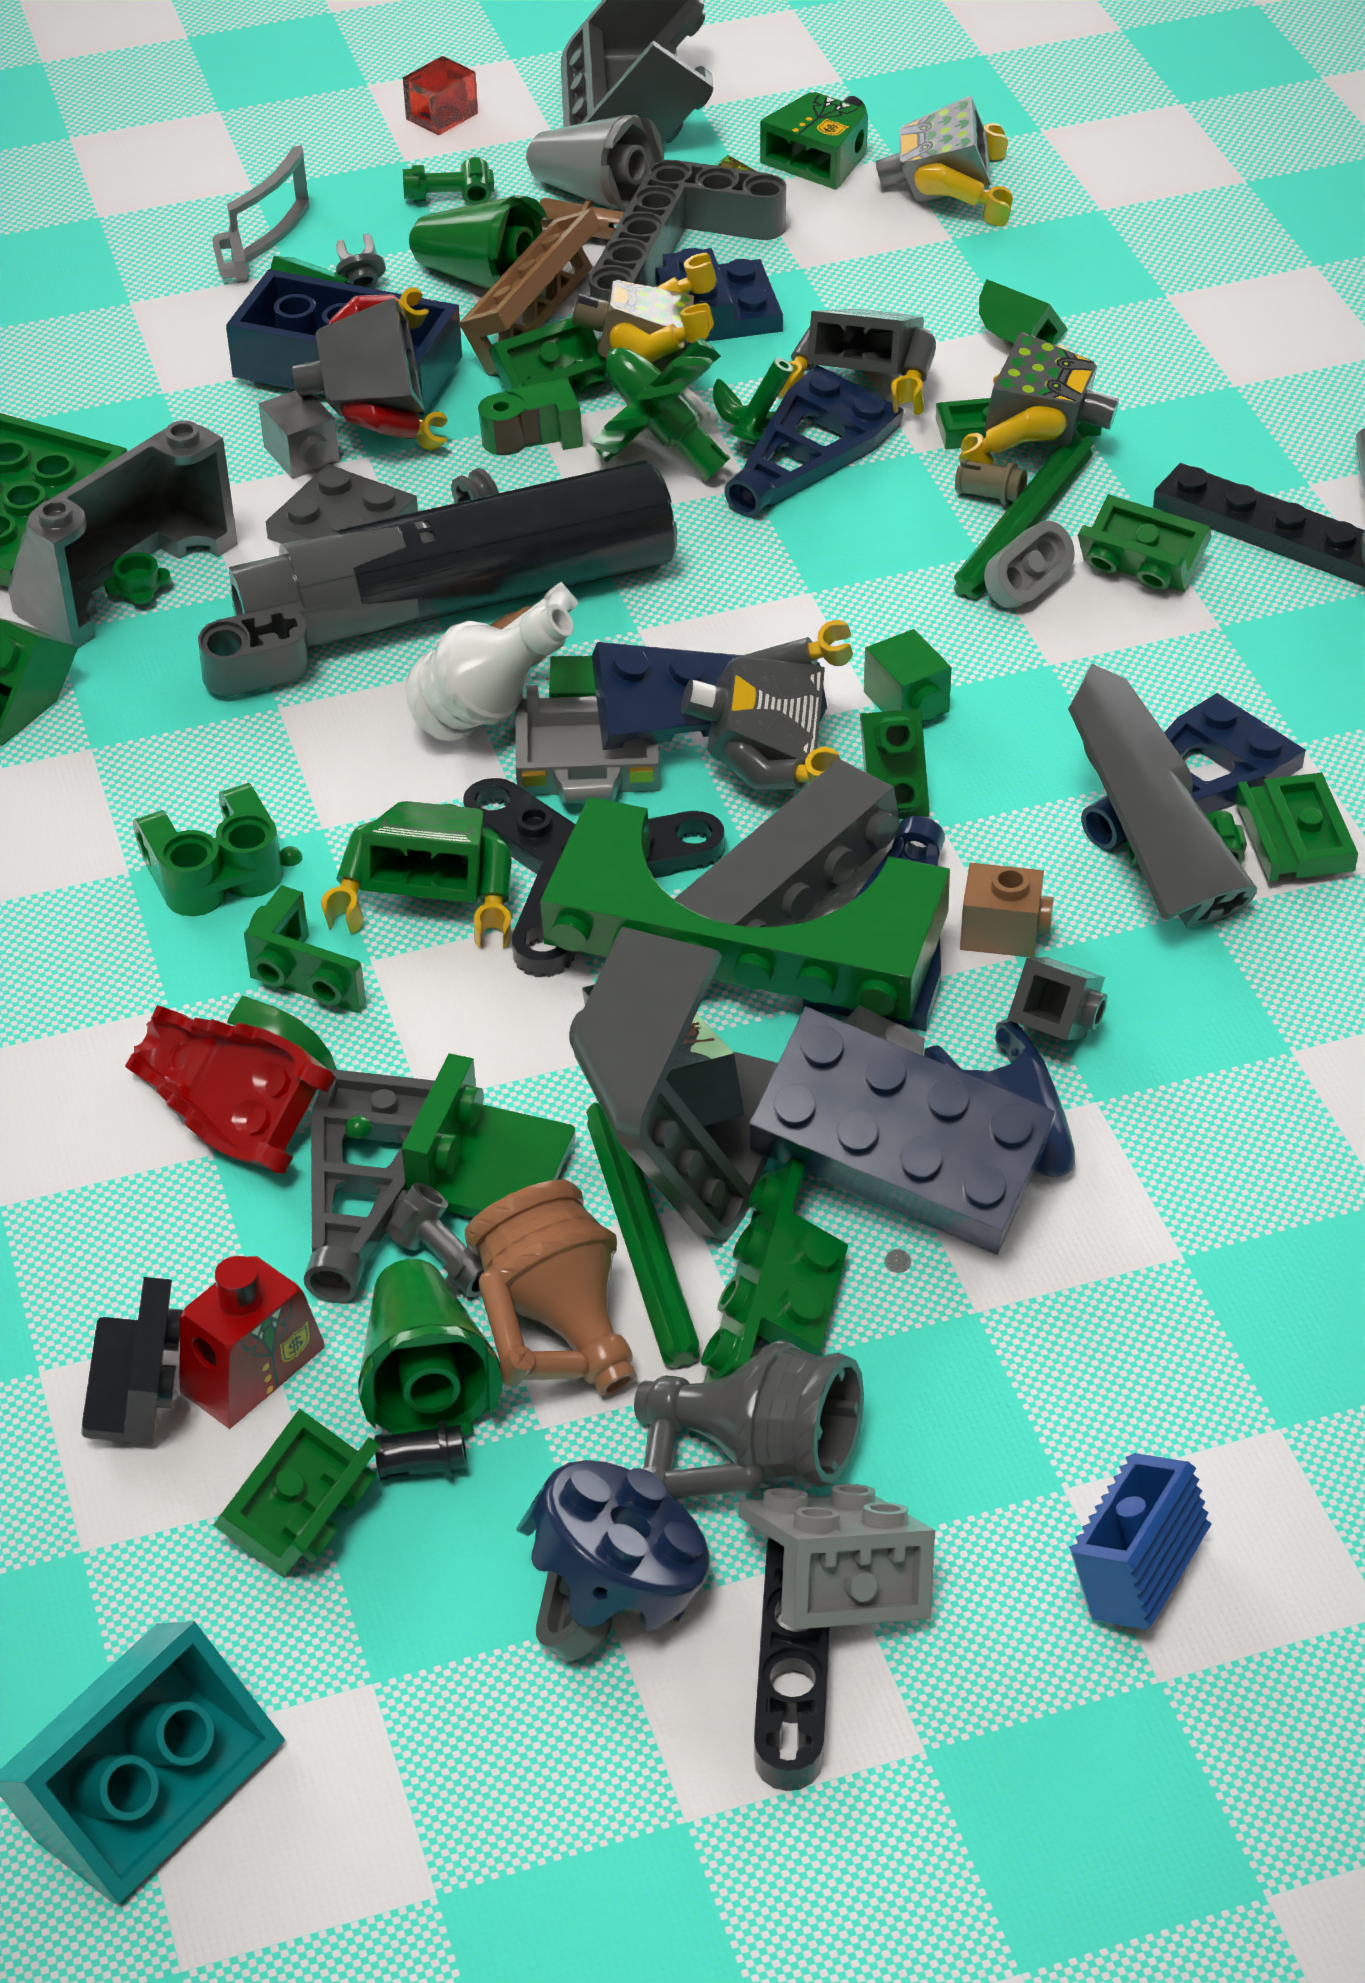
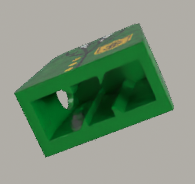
M809 92L760 121V163L837 190L866 154L868 113L865 104L856 96H848L841 101L818 92Z

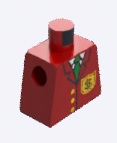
M231 1256L222 1260L215 1269L216 1282L188 1304L180 1315V1392L228 1429L237 1424L325 1348L324 1340L303 1290L295 1282L258 1256Z

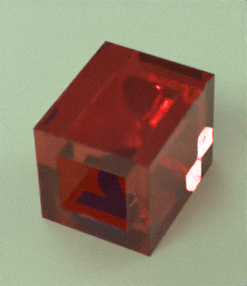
M441 56L402 77L406 120L438 136L478 114L476 71L445 56Z

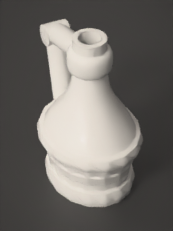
M560 582L545 594L544 599L502 630L489 626L486 623L465 621L451 626L438 642L437 649L422 655L408 673L405 685L406 699L414 720L426 733L436 739L454 741L470 735L478 725H494L509 719L521 703L527 673L533 662L540 655L547 656L560 649L564 645L566 638L572 634L574 625L569 612L579 602L567 587Z

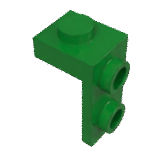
M281 885L267 904L260 906L254 912L249 927L244 932L250 978L262 981L272 987H280L316 999L326 1005H334L356 1013L360 1012L366 1003L361 963L356 959L304 943L309 934L303 892Z

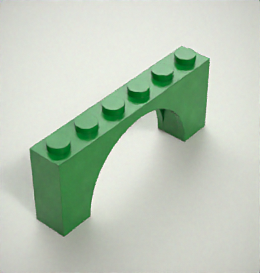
M588 797L540 900L544 944L561 947L568 951H580L608 957L621 928L625 927L718 950L722 958L712 978L713 980L850 1009H856L861 1005L879 1016L911 1020L949 912L950 868L889 856L877 878L863 893L850 903L828 915L811 921L780 927L732 925L707 918L684 907L667 894L654 879L646 864L650 853L648 808Z

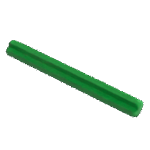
M1076 431L1071 445L1059 446L955 573L954 579L956 584L954 585V590L958 595L965 594L968 598L975 599L986 589L984 572L988 561L1024 530L1038 524L1092 457L1091 447L1094 442L1089 435L1083 437Z
M594 1102L586 1111L588 1117L587 1126L662 1360L670 1368H677L683 1364L692 1365L699 1359L698 1348L700 1343L642 1169L621 1146L599 1103Z

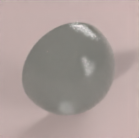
M893 1249L885 1256L884 1264L892 1272H905L911 1266V1257L903 1249Z

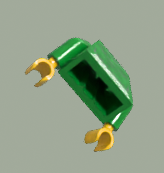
M413 801L398 802L378 819L356 827L350 835L336 877L340 886L327 891L321 901L328 928L332 929L335 918L345 912L346 923L350 933H355L362 927L364 917L357 898L358 889L361 891L476 903L479 898V900L484 902V905H481L474 914L475 944L481 947V933L488 928H496L503 932V948H506L511 940V915L509 910L503 906V903L508 902L510 896L511 851L508 845L492 829L483 828L484 813L478 808L460 807L450 803L441 805Z

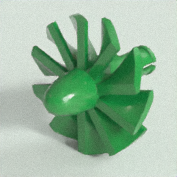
M699 338L661 372L649 360L629 348L609 349L606 370L614 388L627 406L604 426V429L589 442L591 446L608 463L633 439L648 428L663 446L667 445L671 448L674 445L703 476L702 478L706 482L731 457L728 454L726 455L698 424L701 420L698 416L699 412L684 397L683 392L700 378L721 355L703 338Z

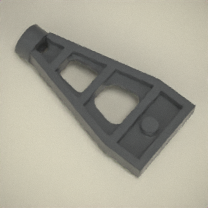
M328 1069L336 1076V1079L328 1093L319 1090L311 1114L312 1254L303 1280L307 1290L315 1297L332 1303L347 1302L355 1297L365 1264L386 1234L385 1228L392 1217L391 1214L395 1201L402 1190H407L402 1149L399 1150L392 1163L386 1168L345 1164L343 1162L342 1144L346 1137H350L345 1132L347 1121L356 1115L364 1116L370 1121L372 1126L371 1132L360 1139L404 1144L435 1080ZM336 1191L378 1195L368 1217L332 1213Z

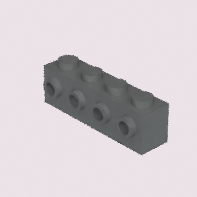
M838 759L674 900L697 914L727 924L746 927L794 925L806 918L812 909L835 888L847 882L853 873L875 853L887 847L901 831L894 787Z

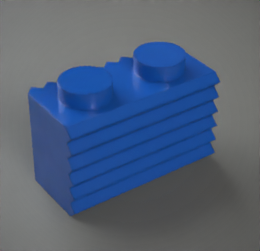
M1134 1453L1125 1457L1127 1464L1119 1466L1121 1473L1113 1476L1115 1483L1107 1486L1109 1493L1101 1496L1102 1503L1094 1506L1096 1513L1088 1516L1090 1523L1082 1526L1083 1533L1075 1536L1077 1544L1069 1546L1092 1620L1147 1630L1153 1625L1212 1523L1206 1519L1209 1512L1203 1508L1206 1501L1200 1497L1203 1490L1197 1486L1200 1479L1193 1474L1196 1470L1194 1465L1189 1461Z

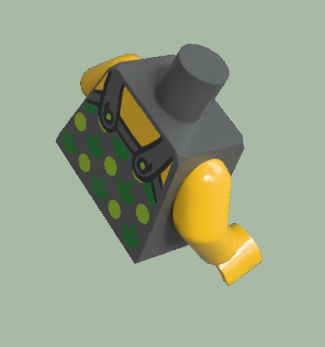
M1020 332L1000 374H997L992 380L994 386L984 427L986 437L983 438L979 433H971L965 436L961 444L962 452L959 455V461L964 458L974 462L993 465V457L990 452L994 451L996 454H1000L1022 442L1035 441L1065 447L1071 445L1081 422L1110 430L1116 416L1119 399L1092 391L1097 365L1094 361L1070 352L1062 345H1053Z

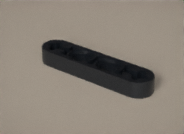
M769 1537L766 1549L754 1728V1763L756 1772L762 1781L775 1789L794 1791L801 1790L812 1784L820 1775L823 1766L830 1627L809 1628L805 1631L795 1632L786 1630L776 1621L775 1618L781 1612L784 1546ZM795 1670L809 1676L814 1686L809 1692L801 1696L789 1697L777 1692L771 1682L778 1674L784 1671ZM783 1722L790 1724L798 1723V1750L795 1760L780 1759Z

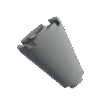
M627 114L540 132L528 146L526 160L535 179L611 210L625 212L648 169L653 164L664 160V149L661 135L653 121L648 118H641L639 115Z

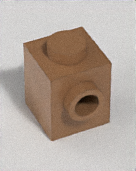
M970 862L963 900L960 950L1035 958L1038 933L1050 934L1054 897L1042 896L1044 870Z

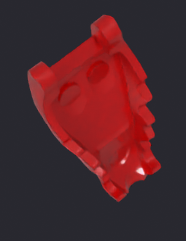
M157 1005L151 1020L146 1024L147 1033L145 1038L139 1045L134 1046V1053L130 1055L125 1067L147 1083L157 1087L156 1092L167 1102L166 1104L186 1118L184 1124L208 1145L240 1162L266 1168L275 1173L286 1174L294 1157L287 1154L285 1150L316 1091L322 1090L328 1093L336 1076L301 1046L264 1028L244 1023H236V1026H231L214 1019L208 1020L197 1017L193 1020L182 1013Z

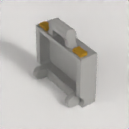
M538 685L526 686L527 699H521V703L516 709V780L519 787L531 795H560L564 804L586 803L588 797L614 801L619 792L660 791L658 743L649 744L647 738L627 740L622 748L603 750L596 696L539 698Z

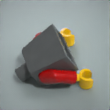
M410 287L402 293L399 300L392 294L353 297L329 320L328 325L319 328L316 332L319 360L292 367L293 380L298 395L304 397L325 392L328 404L339 416L344 417L351 424L384 435L405 439L416 437L419 445L427 450H437L442 447L448 439L446 437L434 436L430 432L428 425L443 427L448 422L445 414L439 411L432 412L423 420L419 419L417 414L424 411L410 329L420 327L429 311L427 309L414 310L409 306H415L420 302L423 296L418 288Z

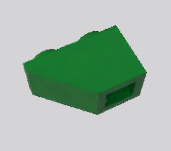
M0 618V746L7 743L57 702L78 649L34 627Z

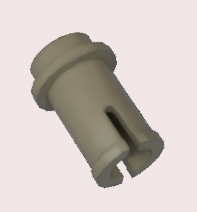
M963 458L960 461V466H958L955 476V490L958 494L966 493L1000 499L1001 504L1004 506L1011 505L1027 486V471L1019 469L1018 464L1013 462L1008 463L1004 467L974 462Z

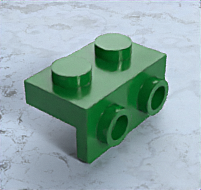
M571 317L496 342L489 349V353L506 391L508 389L568 378L571 387L576 386L578 392H584L601 385L607 380L605 376L607 373V358L597 353L598 341L594 331L571 324Z
M1110 494L1107 495L1093 526L1082 525L1077 535L1083 560L1087 561L1093 568L1104 573L1112 574L1119 571L1138 577L1142 583L1157 590H1166L1169 587L1184 593L1212 538L1211 529L1208 525Z
M299 1408L212 1526L284 1578L301 1556L313 1564L339 1529L328 1518L340 1502L352 1510L377 1476V1473L366 1465L381 1445L368 1437L357 1451Z

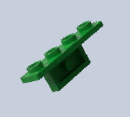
M791 1158L774 1175L766 1172L758 1180L750 1194L748 1207L754 1211L750 1224L740 1235L733 1251V1258L739 1261L735 1276L728 1282L718 1301L717 1310L723 1313L719 1329L709 1340L702 1355L701 1364L707 1367L703 1383L731 1375L746 1363L751 1357L757 1335L771 1343L784 1339L802 1351L814 1355L821 1350L848 1244L792 1212L805 1164L795 1158Z

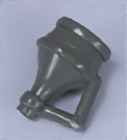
M782 1339L763 1347L758 1355L749 1359L731 1375L710 1382L690 1384L685 1378L668 1375L661 1376L655 1381L644 1380L639 1384L634 1398L636 1419L640 1423L651 1424L647 1433L643 1469L656 1475L664 1483L667 1492L676 1500L752 1491L757 1488L763 1490L779 1482L801 1479L818 1487L831 1485L840 1479L848 1467L858 1442L864 1404L863 1377L859 1365L855 1359L839 1352L820 1357L802 1351L800 1348ZM687 1428L703 1434L722 1448L733 1463L672 1471L676 1433H680Z

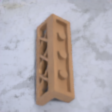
M592 208L554 219L459 322L461 329L488 376L497 374L498 371L489 353L492 344L487 336L498 333L499 342L540 328L592 270L593 266L582 248L601 226ZM570 261L573 268L569 272L563 271V267ZM546 287V298L538 296ZM521 314H522V325H521V324H518V323H515V321L518 319V317H519Z

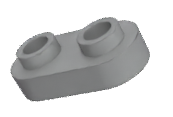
M1043 521L1024 530L988 561L984 572L985 585L993 600L1005 608H1016L1037 598L1071 568L1075 551L1070 535L1060 524L1053 521Z

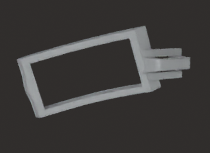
M302 145L293 146L277 169L261 184L227 204L229 231L216 234L212 239L221 277L236 278L237 283L248 281L246 263L280 242L296 227L305 215L310 205ZM293 173L296 201L272 230L243 249L238 229L237 214L257 204L275 191ZM221 249H231V262L224 263Z

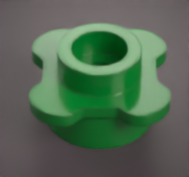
M141 552L129 553L115 561L113 564L114 577L108 578L104 582V587L109 595L120 594L129 602L145 604L153 600L156 590L160 586L170 583L171 575L168 569L158 568L157 561L153 556Z

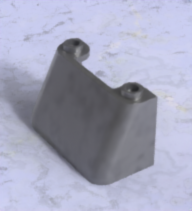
M181 420L173 422L167 428L50 500L40 504L28 517L9 581L8 591L12 611L19 618L38 630L80 648L95 638L90 617L97 613L94 595L91 593L102 587L108 578L114 577L113 564L121 556L135 552L151 555L162 549L177 559H181L187 555L186 547L207 545L210 546L211 554L220 557L238 545L223 437L192 421Z

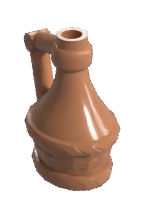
M549 1180L534 1184L511 1193L491 1204L475 1216L465 1228V1240L467 1248L480 1257L484 1273L480 1276L479 1288L500 1359L503 1383L508 1386H517L523 1380L578 1379L582 1377L588 1384L595 1385L601 1396H607L625 1388L637 1377V1373L631 1364L633 1361L631 1348L623 1336L614 1333L608 1316V1286L613 1256L617 1251V1237L611 1230L600 1225L583 1206L582 1191L568 1180ZM516 1314L544 1323L564 1338L574 1351H531L525 1347Z

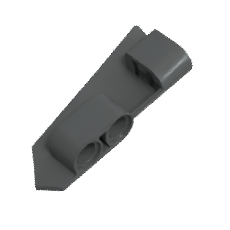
M1091 664L1068 710L1082 738L1085 753L1097 771L1127 836L1161 917L1164 920H1169L1178 915L1186 927H1193L1220 921L1238 913L1253 900L1257 894V887L1192 796L1193 781L1187 764L1127 679Z

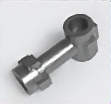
M419 1182L414 1183L410 1190H402L395 1201L391 1214L392 1217L385 1228L389 1237L399 1245L410 1250H418L424 1243L445 1264L444 1269L448 1272L445 1280L455 1293L464 1292L468 1297H475L481 1294L479 1279L484 1270L480 1257L472 1253L439 1220L448 1207L446 1199L432 1187Z

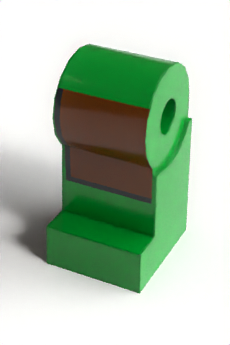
M568 378L508 389L506 392L487 396L478 405L482 446L492 454L512 455L526 447L560 442L563 450L583 447L580 406Z

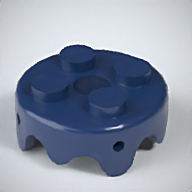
M592 1460L566 1463L551 1473L516 1529L517 1532L527 1537L532 1535L536 1529L531 1558L533 1566L539 1571L555 1572L566 1580L571 1592L569 1601L570 1614L578 1624L589 1628L601 1625L616 1612L624 1609L640 1611V1620L647 1631L659 1629L672 1618L679 1622L709 1574L710 1554L706 1539L698 1524L684 1506L667 1492L664 1483L656 1475L640 1468L630 1470L608 1462Z

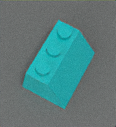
M195 1621L156 1623L0 1769V1797L38 1844L113 1904H120L285 1741V1738Z

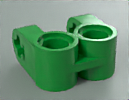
M250 783L219 792V804L224 820L218 825L215 838L210 834L197 830L176 832L164 810L133 819V829L142 858L166 905L173 912L182 916L194 917L205 915L216 910L223 903L226 895L225 890L240 897L252 898L263 896L273 891L281 883L283 872L276 825Z

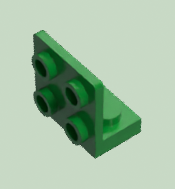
M448 1053L401 1148L407 1190H410L416 1182L426 1184L438 1191L446 1199L448 1207L445 1211L475 1217L485 1208L511 1193L534 1184L557 1180L575 1142V1127L571 1124L483 1105V1089L476 1087L474 1058Z

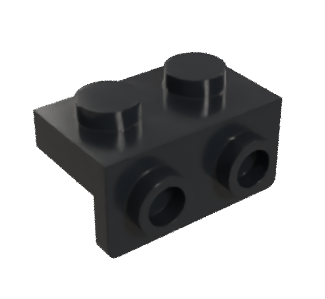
M143 1278L138 1320L100 1317L97 1320L81 1427L83 1437L153 1444L157 1407L171 1409L176 1365L163 1364L164 1351L178 1352L180 1341V1315L183 1309L169 1308L171 1279Z

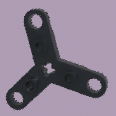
M488 778L475 782L464 793V807L482 810L484 813L483 828L492 829L508 845L511 857L537 874L512 934L513 960L517 964V968L519 970L524 969V973L527 975H531L533 972L535 977H542V973H547V977H552L553 972L556 971L558 974L564 972V967L569 969L571 966V961H574L576 951H568L561 947H556L549 951H536L529 948V944L534 946L535 940L538 941V944L542 943V938H544L540 900L576 824L509 780ZM495 799H497L498 804L504 802L505 806L498 810H486L482 808V803L486 806L488 805V800H491V804H495ZM686 811L648 819L650 853L646 864L654 879L673 875V870L687 867L697 869V865L706 868L709 862L714 865L717 862V858L721 859L725 844L724 826L716 816L703 811ZM691 832H693V837H697V832L700 833L701 838H704L706 835V841L692 844L682 840L683 835L688 838Z

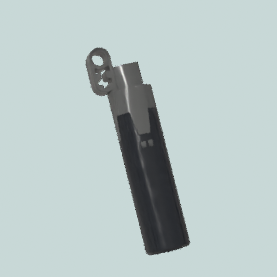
M647 460L284 543L279 546L278 556L230 566L231 597L235 616L208 623L201 630L198 636L202 681L208 690L222 696L238 695L292 682L306 673L309 666L308 647L358 635L373 634L547 593L560 582L568 588L666 565L672 561L676 552L677 526L674 521L671 507L672 501L665 480L654 465L650 462L648 463Z

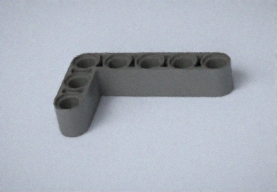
M663 160L653 164L648 169L590 274V296L608 300L612 283L616 280L655 287V268L663 266V254L674 252L685 229L757 240H770L782 236L786 231V182L781 177L773 174L680 160Z

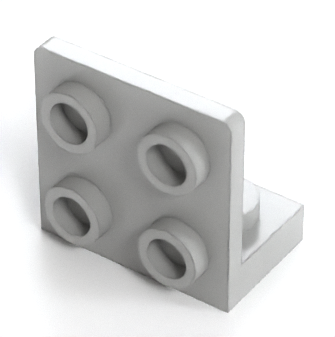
M859 1484L835 1485L831 1488V1495L808 1497V1493L802 1490L774 1488L764 1491L763 1500L739 1502V1518L784 1546L781 1622L791 1629L931 1619L935 1530L908 1515L907 1507L885 1502L875 1496L874 1488Z

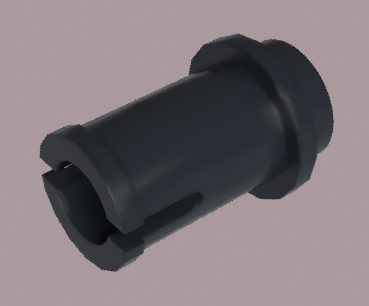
M446 1419L438 1421V1428L374 1436V1440L381 1445L375 1453L377 1471L381 1482L388 1481L391 1478L444 1471L446 1478L454 1476L455 1469L467 1468V1454L462 1425L448 1426Z

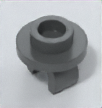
M369 233L363 234L365 248L360 254L356 255L348 253L343 239L338 240L336 250L340 262L336 266V273L348 278V284L361 287L374 285L378 278L385 273L386 266L383 257L377 255L371 235Z

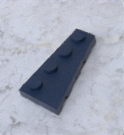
M597 642L591 658L603 750L622 748L625 741L647 738L649 744L671 742L675 734L701 731L703 737H709L710 721L681 713V703L686 685L692 679L715 686L716 681L731 660L742 655ZM824 685L820 721L827 710Z

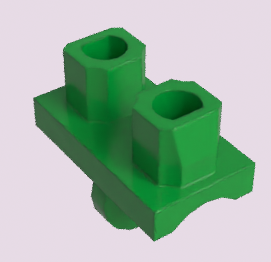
M922 709L861 713L860 726L864 772L894 787L899 819H905L910 816L930 817Z

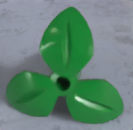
M783 358L774 359L751 401L745 406L742 405L735 393L721 379L716 380L713 386V400L716 409L723 420L737 425L733 426L729 432L742 442L756 447L776 412L769 410L793 371V366Z

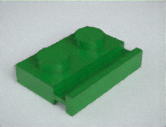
M1322 772L1264 779L1263 786L1250 788L1247 781L1238 782L1235 801L1269 882L1278 881L1279 874L1293 872L1295 878L1353 872L1356 870L1358 851Z

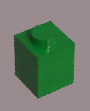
M915 629L865 647L863 692L882 712L921 708L922 722L949 712L952 667Z

